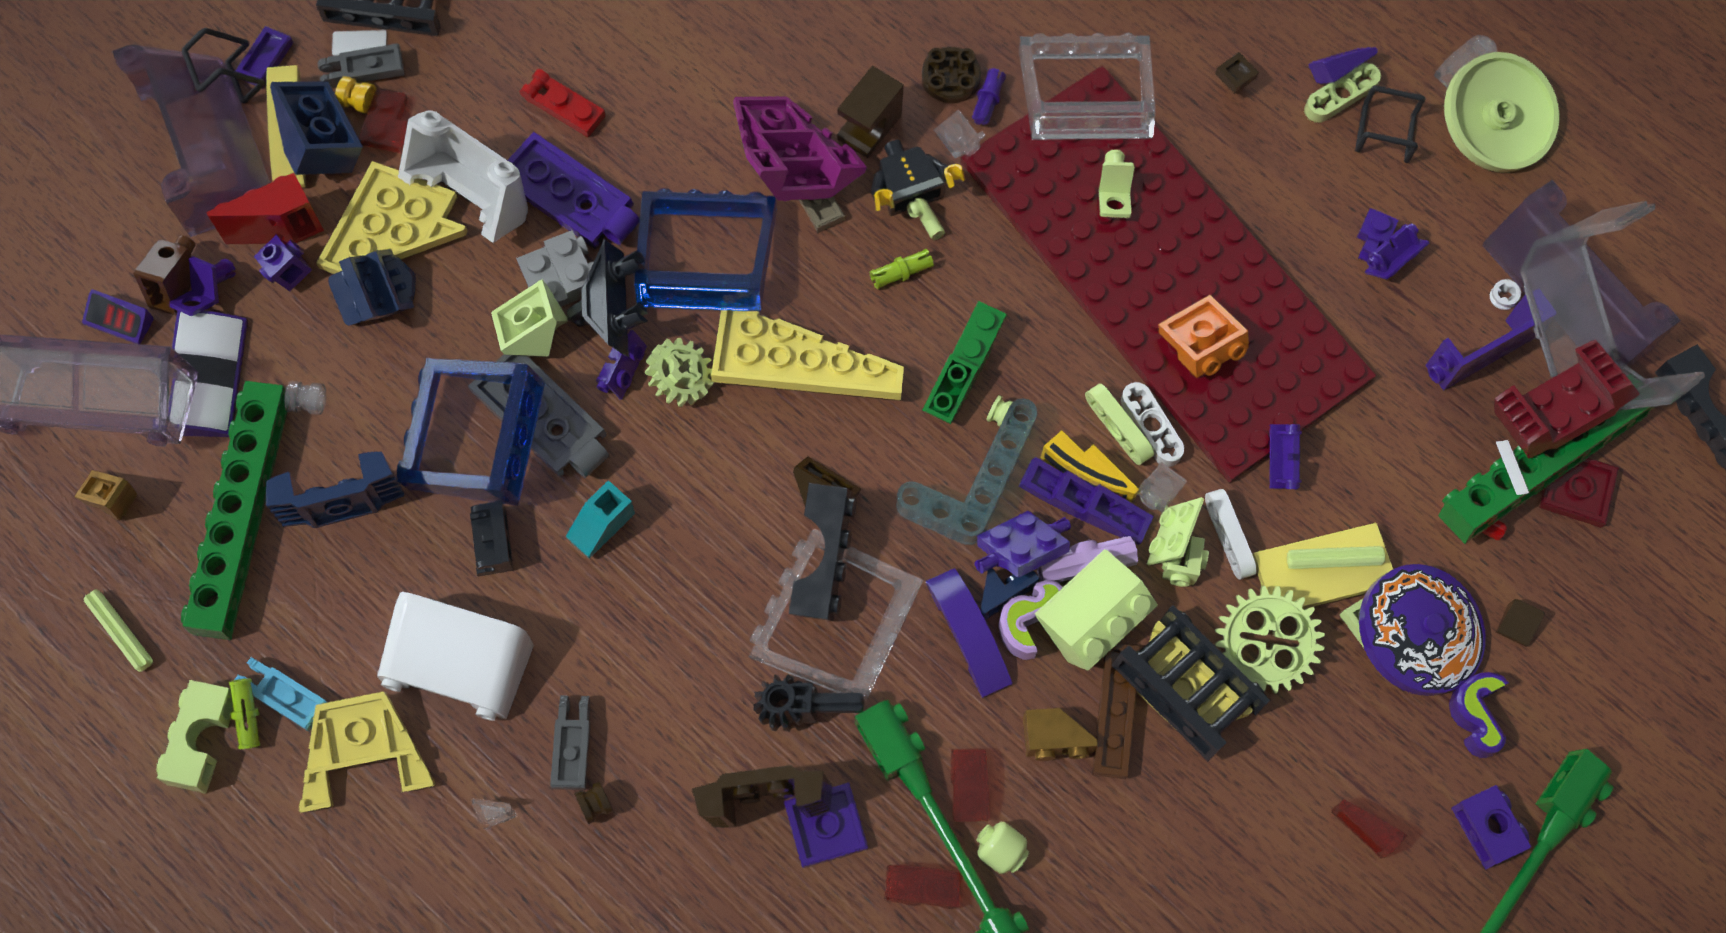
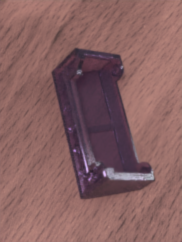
M1551 180L1530 194L1485 240L1482 246L1525 294L1536 288L1555 313L1549 321L1574 349L1596 339L1618 367L1624 371L1652 351L1681 320L1663 303L1653 302L1645 307L1641 305L1558 214L1565 208L1567 199L1564 192Z

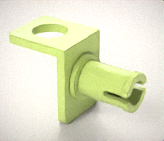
M1111 150L1106 153L1099 186L1100 216L1130 218V190L1134 163L1124 162L1125 156L1122 151ZM1111 200H1117L1124 207L1115 210L1109 208L1106 203Z

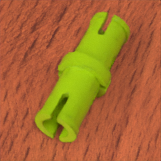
M923 249V251L905 258L899 256L894 258L893 263L870 270L871 280L876 282L874 287L880 289V287L900 279L906 281L910 275L934 267L932 257L927 256L930 252L928 249Z
M251 678L229 681L234 710L230 714L231 719L235 720L238 749L260 746L256 716L259 715V709L254 706ZM241 699H244L245 701L248 728H245L244 713Z

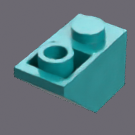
M608 480L585 502L566 534V538L590 559L635 515L632 501Z

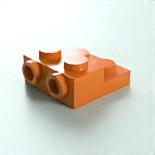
M1211 295L1158 324L1159 333L1178 351V360L1196 378L1203 374L1208 376L1215 374L1220 369L1222 363L1230 358L1235 361L1241 359L1249 348L1248 330Z

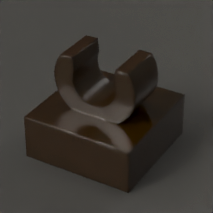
M1240 52L1218 66L1215 75L1234 94L1257 79L1259 74Z

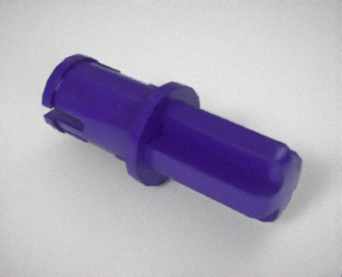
M993 68L988 70L983 88L977 93L978 101L972 115V119H974V123L977 125H987L994 106L1000 102L999 93L1006 75L1002 71L999 78H997L999 69Z

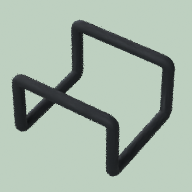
M210 28L200 29L182 48V55L195 89L198 92H203L221 74L230 76L240 103H247L265 86L263 79L235 72L231 65L249 47V41ZM205 34L242 44L226 59L225 66L227 69L219 68L200 84L188 53L190 48ZM237 79L257 85L244 96Z
M1377 85L1372 86L1362 106L1355 151L1357 153L1361 152L1367 138L1406 146L1404 162L1409 163L1418 148V144L1413 141L1417 115L1426 98L1415 93ZM1375 92L1418 100L1411 114L1407 140L1373 132L1364 133L1368 107Z

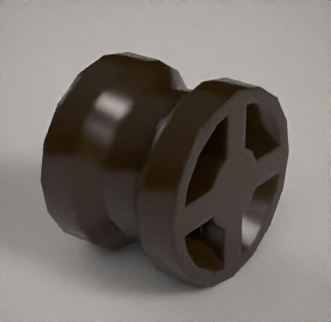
M600 781L594 783L592 789L586 792L580 790L574 793L588 824L595 822L596 817L601 814L609 815L614 812Z

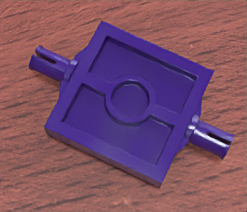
M1026 511L977 535V546L988 555L976 560L975 567L982 574L997 566L1009 570L1019 578L1070 552V541L1060 534L1070 530L1071 524L1066 517L1052 524H1046L1030 511Z

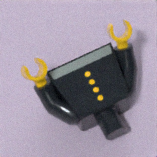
M892 140L884 147L888 157L880 160V170L874 173L870 193L875 201L876 211H880L881 206L887 205L891 217L907 211L909 202L915 201L916 198H922L927 203L944 198L945 181L948 187L952 188L955 186L954 180L965 181L962 166L959 164L948 166L932 155L925 154L921 147L905 150L900 140Z

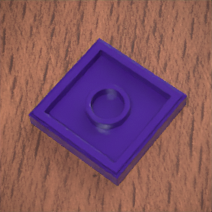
M850 783L832 787L831 810L819 816L806 818L796 806V798L784 801L802 869L868 850Z

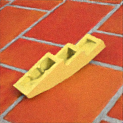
M297 65L267 68V117L272 181L277 177L287 176L294 171L283 150L270 85L271 82H300V71ZM296 175L301 187H305V175Z

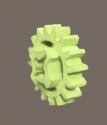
M677 338L674 343L670 339H666L662 345L658 344L646 360V363L650 366L645 370L646 375L653 377L648 385L658 387L655 395L659 397L665 394L667 396L666 403L668 404L673 399H677L679 407H682L687 401L690 405H694L698 399L701 400L708 393L707 390L713 385V382L709 379L712 369L707 368L711 359H703L701 356L704 349L694 350L693 341L691 340L687 345H683L681 338Z

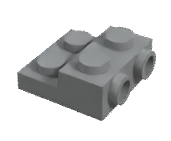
M573 230L545 240V247L516 258L528 288L543 279L560 307L582 299L581 289L594 263L590 262L587 264L584 255L589 252L582 236L576 238Z

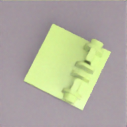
M1201 497L1167 507L1160 517L1159 523L1161 526L1158 534L1150 544V555L1146 563L1147 565L1162 563L1163 570H1165L1167 564L1180 565L1204 498Z

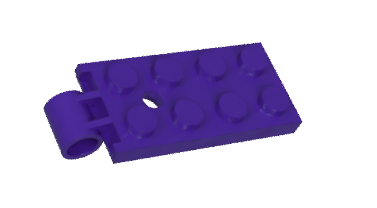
M535 132L507 160L518 168L526 201L567 230H573L577 237L582 236L584 241L595 249L599 245L597 239L602 233L613 243L621 245L640 223L639 217L631 210L634 203L629 196ZM584 202L592 204V207L588 210L581 209V205Z

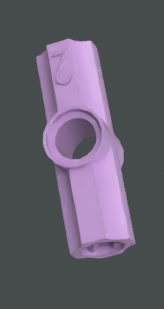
M1131 536L1101 543H1097L1094 540L1077 543L1070 547V552L1037 568L1039 580H1052L1057 583L1071 580L1104 549L1108 550L1126 567L1137 565L1138 557L1135 542Z

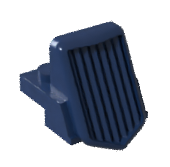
M392 249L376 250L367 255L348 257L341 260L339 263L342 271L328 278L329 286L346 325L350 326L368 320L385 318L414 308L416 274L399 257L394 256Z

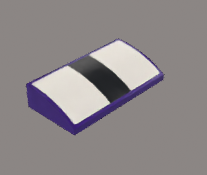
M177 310L160 427L168 436L229 437V426L235 417L248 323L246 318L212 311H202L195 316H189Z

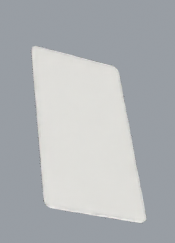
M386 30L333 32L332 55L385 46L387 32Z

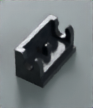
M502 500L470 507L477 576L514 571L507 510Z

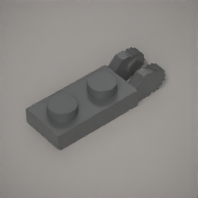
M397 43L343 52L337 56L321 58L318 62V70L330 73L323 74L320 82H329L331 88H337L343 76L354 78L357 83L405 75L402 51Z
M561 695L558 720H555L551 789L586 790L591 726L589 721L590 696L581 697L579 702V720H568L570 711L569 696Z

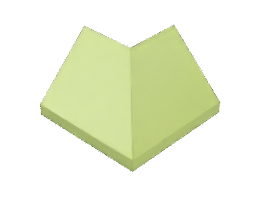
M543 279L491 312L500 349L505 355L549 356L555 329L568 321L565 313Z

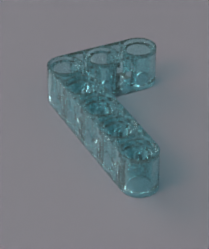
M1023 398L1015 400L1010 405L964 503L920 483L911 481L904 483L898 489L896 501L898 513L914 523L959 543L975 545L977 543V535L986 531L1033 431L1037 417V407L1035 404ZM1025 414L1029 420L1021 422L1014 415ZM1005 440L1013 441L1017 447L1013 449L1005 448L1001 444V442ZM998 467L1004 474L994 476L988 469ZM984 494L991 499V502L982 504L975 497ZM907 496H915L920 502L916 505H908L903 499ZM936 509H944L948 512L949 516L941 519L934 516L932 512ZM973 522L978 526V530L973 532L966 531L962 524Z

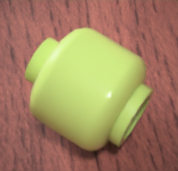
M1006 822L997 823L993 827L989 824L986 825L976 839L980 843L977 852L979 858L1000 874L1009 871L1012 873L1016 872L1029 854V851L1026 849V838Z

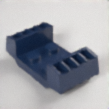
M382 452L358 454L363 478L359 480L354 478L344 479L338 482V485L327 488L313 487L305 492L290 472L275 476L266 482V506L277 517L283 527L307 524L315 529L377 513L384 504L404 497L405 494L396 474Z

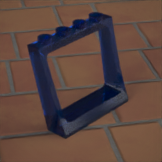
M661 188L657 192L642 191L637 251H640L646 261L641 264L646 268L635 273L634 286L637 303H641L644 307L761 311L777 214V199L775 196H764L757 191L751 192L748 195H734L727 190L720 191L718 194H707L697 189L689 190L687 193L672 192L667 188ZM656 214L763 218L753 272L750 274L650 271L649 257L653 216Z

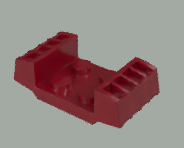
M1596 339L1575 349L1578 363L1524 395H1521L1513 385L1494 399L1495 415L1529 459L1548 449H1555L1614 416L1622 406L1640 395L1632 382Z

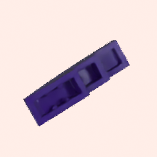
M1037 457L1031 460L1018 486L1048 504L1120 538L1131 536L1137 545L1142 543L1154 517L1101 484L1093 487L1072 472L1066 471L1062 473Z

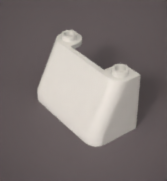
M435 111L421 112L408 119L398 178L409 185L414 183V179L428 180L427 184L430 187L442 181L483 209L479 218L481 222L485 223L481 235L492 243L525 222L528 206L518 168Z
M400 592L395 604L377 677L382 681L381 686L389 690L400 692L402 688L417 687L469 703L473 708L477 709L476 715L483 719L495 721L496 717L506 720L534 645L528 633L516 625L415 594Z

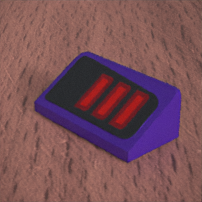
M92 289L88 296L82 323L83 325L140 345L154 318L143 307Z

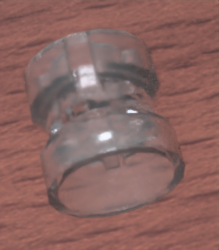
M290 381L285 392V408L287 412L299 413L303 409L308 411L309 414L321 415L323 413L326 403V388L324 384L312 383L305 386L301 381Z

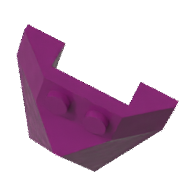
M787 96L734 97L733 104L746 158L778 201L831 198L865 173L867 167L850 146L843 144L841 147L831 139L833 134L827 128H823L821 131L811 123L813 117Z

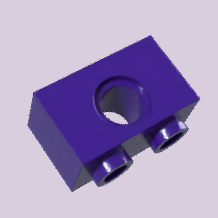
M1497 785L1451 807L1485 870L1531 848L1526 828L1520 822H1517L1511 812L1512 806L1509 798L1498 789ZM1489 818L1494 819L1498 823L1500 828L1499 834L1490 830L1488 826Z

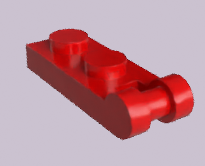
M537 69L532 75L533 80L529 84H525L519 91L525 100L586 137L593 133L606 116L604 109L552 79L542 69ZM542 87L547 90L544 96L538 93Z

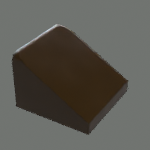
M1514 599L1507 605L1496 633L1527 647L1543 620L1545 612L1519 599Z

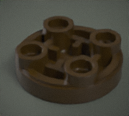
M936 47L931 49L923 63L921 74L922 84L927 93L936 100L945 103H958L970 98L977 91L981 78V68L975 58L974 51L969 48L962 49L959 47Z

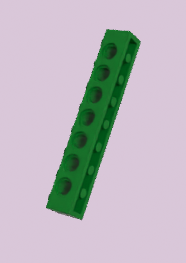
M1632 374L1628 375L1627 378L1632 382L1640 395L1622 406L1614 416L1575 437L1572 441L1570 440L1558 448L1548 449L1530 459L1520 446L1515 448L1513 454L1529 493L1516 495L1501 457L1490 466L1489 472L1484 475L1481 472L1474 475L1466 483L1467 487L1463 490L1454 489L1442 500L1444 506L1438 515L1439 518L1466 544L1645 419L1659 400Z
M245 381L243 391H240L237 395L236 407L238 411L235 421H231L229 426L230 442L228 450H225L221 457L220 480L215 482L213 488V497L215 499L212 511L207 513L205 519L207 532L204 542H201L198 547L197 558L199 563L197 571L191 575L189 602L184 605L181 613L182 627L191 635L225 640L232 639L266 501V482L272 477L291 396L283 385ZM264 414L261 420L252 422L256 415ZM257 443L252 451L244 452L248 445ZM249 473L246 480L237 482L240 475ZM241 503L238 511L229 513L230 508L234 504ZM234 534L230 542L221 544L222 539L226 535ZM226 564L225 570L221 574L213 575L214 570L219 565ZM218 595L216 603L206 607L207 600L212 596Z

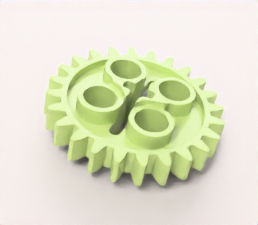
M1261 586L1260 595L1258 596L1252 589H1248L1249 599L1247 600L1237 595L1236 600L1239 604L1237 607L1229 604L1226 605L1231 615L1229 617L1219 616V619L1226 625L1225 628L1215 629V632L1223 635V640L1215 642V646L1224 647L1225 652L1223 654L1251 682L1258 683L1263 691H1265L1267 685H1270L1273 693L1276 694L1278 693L1279 684H1283L1290 691V680L1292 679L1302 685L1303 679L1300 674L1303 671L1313 675L1312 669L1308 666L1309 663L1321 662L1313 655L1314 651H1322L1325 648L1316 644V639L1325 636V633L1315 631L1314 627L1322 622L1321 619H1310L1309 616L1314 612V607L1303 609L1304 597H1300L1295 602L1292 601V590L1287 591L1284 597L1281 596L1279 586H1275L1272 595L1268 593L1266 586ZM1252 611H1259L1264 617L1263 625L1257 630L1250 629L1246 623V618ZM1287 616L1293 617L1297 622V629L1291 635H1284L1280 630L1281 620ZM1269 630H1273V636L1296 640L1299 642V646L1292 647L1271 643L1270 648L1266 649V643L1241 638L1240 633L1248 632L1265 636L1268 635ZM1247 644H1255L1258 647L1259 655L1253 662H1246L1241 656L1242 648ZM1282 649H1287L1292 655L1291 664L1285 668H1280L1275 663V655Z

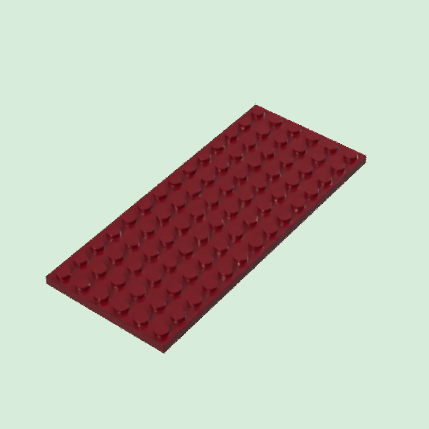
M1103 65L961 157L960 163L1229 483L1270 455V424H1300V431H1303L1375 378L1374 372ZM1111 150L1122 151L1125 156L1124 162L1134 163L1130 190V218L1100 216L1099 186L1103 163L1106 158L1105 155ZM1111 200L1106 203L1109 208L1115 210L1124 207L1117 200ZM1211 295L1248 330L1249 348L1241 359L1235 361L1230 358L1222 363L1220 369L1215 374L1210 376L1203 374L1196 378L1178 360V351L1159 333L1158 324Z

